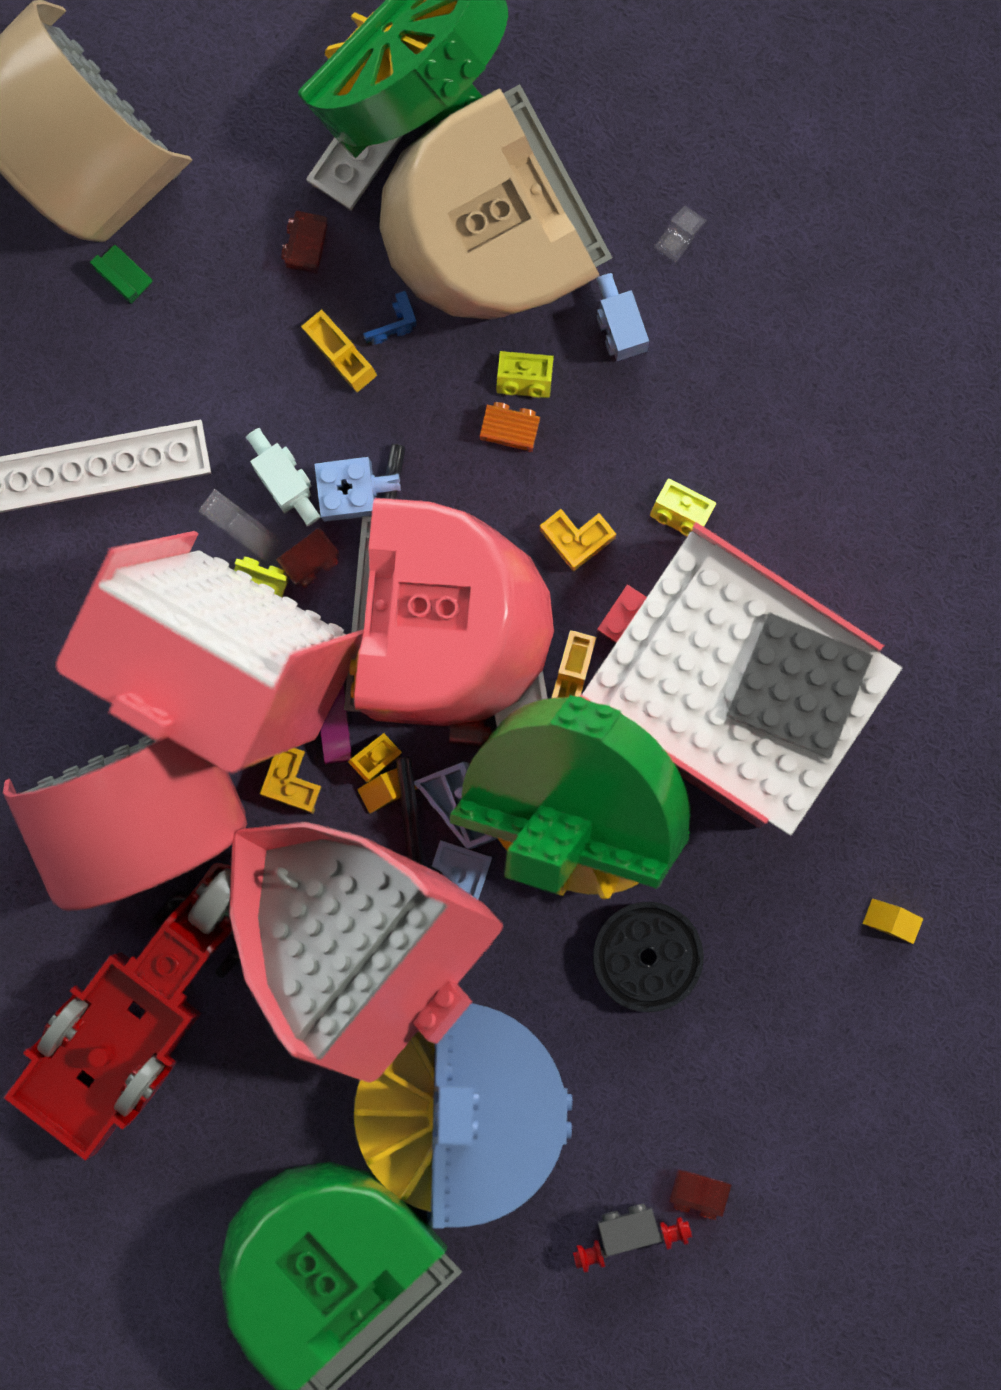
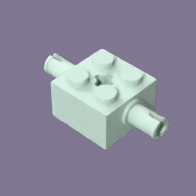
M260 428L249 433L246 439L258 454L250 462L284 514L295 508L306 526L315 523L321 516L308 499L311 496L309 488L312 485L302 469L298 471L295 469L296 462L287 447L281 449L278 443L271 446Z

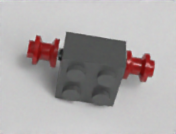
M644 1203L628 1207L629 1213L619 1215L617 1211L602 1214V1220L597 1221L604 1248L601 1251L598 1240L594 1241L593 1247L588 1249L578 1245V1251L573 1252L577 1269L583 1267L585 1273L588 1272L589 1265L597 1263L603 1268L605 1267L603 1256L607 1258L610 1255L657 1242L662 1243L663 1239L667 1250L671 1249L672 1243L676 1241H681L686 1245L688 1244L687 1238L692 1237L688 1221L683 1222L681 1217L677 1218L675 1225L667 1226L664 1222H661V1234L658 1232L652 1208H646Z

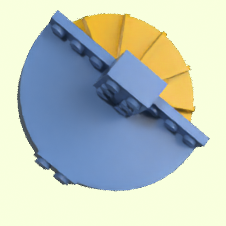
M470 1004L437 1044L428 1041L418 1030L377 1080L373 1082L360 1080L354 1107L355 1131L362 1155L372 1173L383 1186L404 1202L427 1211V1224L432 1228L479 1225L496 1220L512 1212L531 1198L546 1181L558 1160L563 1144L567 1143V1139H571L572 1124L567 1121V1111L572 1110V1094H567V1088L563 1087L557 1067L546 1048L525 1026L500 1011L486 1006Z

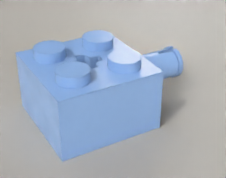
M612 273L596 278L603 297L596 317L601 331L606 329L605 344L609 355H615L616 361H620L647 352L649 339L632 290L618 294Z
M369 457L315 464L320 515L324 522L372 516L373 502L377 493L401 491L399 473L375 477ZM345 484L352 488L348 490L347 495H344L340 490L344 488Z

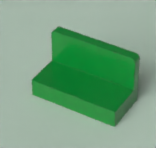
M113 245L102 258L96 255L90 262L92 267L131 304L153 282L116 245Z

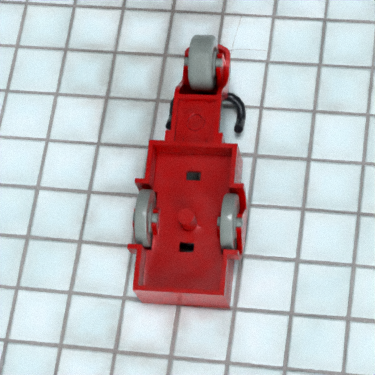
M215 863L212 865L191 894L177 892L169 897L165 905L150 920L153 927L159 928L161 926V928L138 958L132 956L130 959L122 952L110 955L85 990L77 985L72 987L70 990L73 993L72 997L49 1020L44 1028L42 1037L23 1053L32 1061L4 1098L85 1161L98 1153L117 1126L123 1130L138 1116L175 1066L176 1061L170 1055L202 1014L186 1002L187 996L183 992L207 959L229 936L234 942V948L216 969L217 976L224 978L240 959L230 919L232 867L227 864ZM179 903H182V904L174 911V909L177 907V905H178ZM133 1001L146 1010L141 1019L127 1010ZM82 1070L95 1079L90 1087L77 1079Z

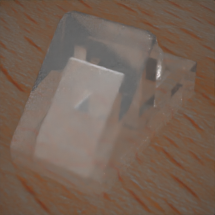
M684 205L671 219L669 227L654 246V250L676 264L706 220Z

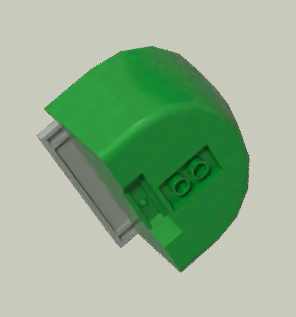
M332 1162L288 1168L254 1189L229 1223L219 1264L228 1325L247 1359L275 1390H337L456 1279L462 1271L447 1256L446 1250L448 1246L410 1204L389 1191L369 1171Z

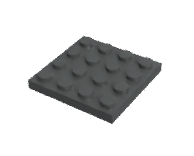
M769 612L726 716L831 759L873 655Z

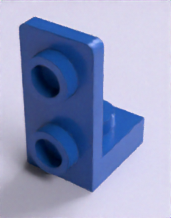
M406 291L395 294L397 302L392 304L397 319L403 318V320L364 333L366 343L380 344L388 340L387 336L395 333L398 336L406 335L413 331L412 327L417 326Z

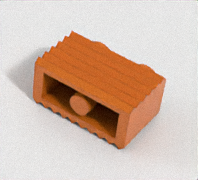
M494 402L493 406L487 405L480 440L533 452L540 417L535 416L536 412L525 408H520V412L509 410V405L500 402Z

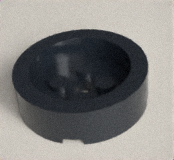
M657 902L631 904L614 913L598 933L593 949L595 975L604 992L624 1008L644 1013L663 1011L683 1001L696 986L702 973L704 961L702 942L691 921L678 910ZM651 949L655 952L656 961L652 965L642 963L640 955L643 950Z

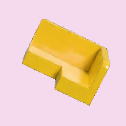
M562 509L540 525L541 533L573 572L616 538V533L600 513L580 529L575 527Z
M293 748L275 755L260 794L263 797L313 814L321 786L296 778L305 751Z

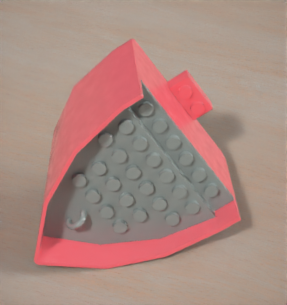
M307 822L239 829L233 835L230 919L245 980L278 1038L293 1056L365 1082H373L383 1074L418 1030L428 1041L437 1044L472 1003L458 983L499 935L503 925L485 904L445 876L363 837Z

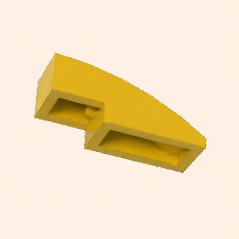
M322 309L301 326L309 338L356 392L360 391L377 376L370 363L359 353L354 344Z
M570 630L552 698H568L570 695H581L596 637Z

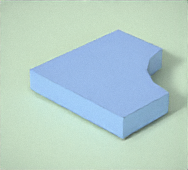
M440 840L432 867L441 871L446 878L478 900L492 857Z

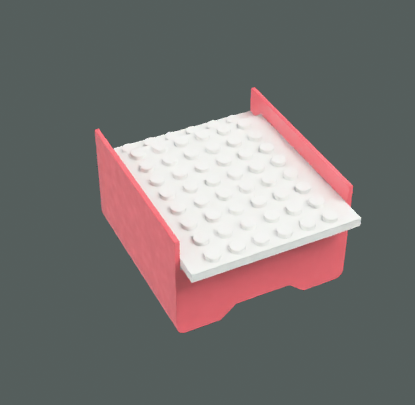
M696 522L691 533L648 597L628 584L597 629L598 632L615 642L616 645L584 693L579 697L622 710L623 715L635 721L659 742L674 762L682 778L760 829L769 821L791 836L902 667L879 653L884 645ZM769 612L873 655L831 759L726 716Z
M195 531L110 549L57 660V669L62 675L112 704L109 710L111 714L156 740L169 737L227 772L238 771L316 739L350 671L351 659H356L357 652L362 644L364 629L345 635L343 633L344 630L333 623L326 624L320 620L321 617L317 613L310 610L304 611L297 607L298 603L288 597L281 598L274 594L275 590L272 587L253 582L251 580L252 577L243 571L237 570L236 572L228 567L229 563L217 557L213 559L201 551L190 552L199 534Z

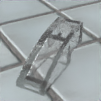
M215 489L199 509V513L265 562L269 560L282 542L270 530Z

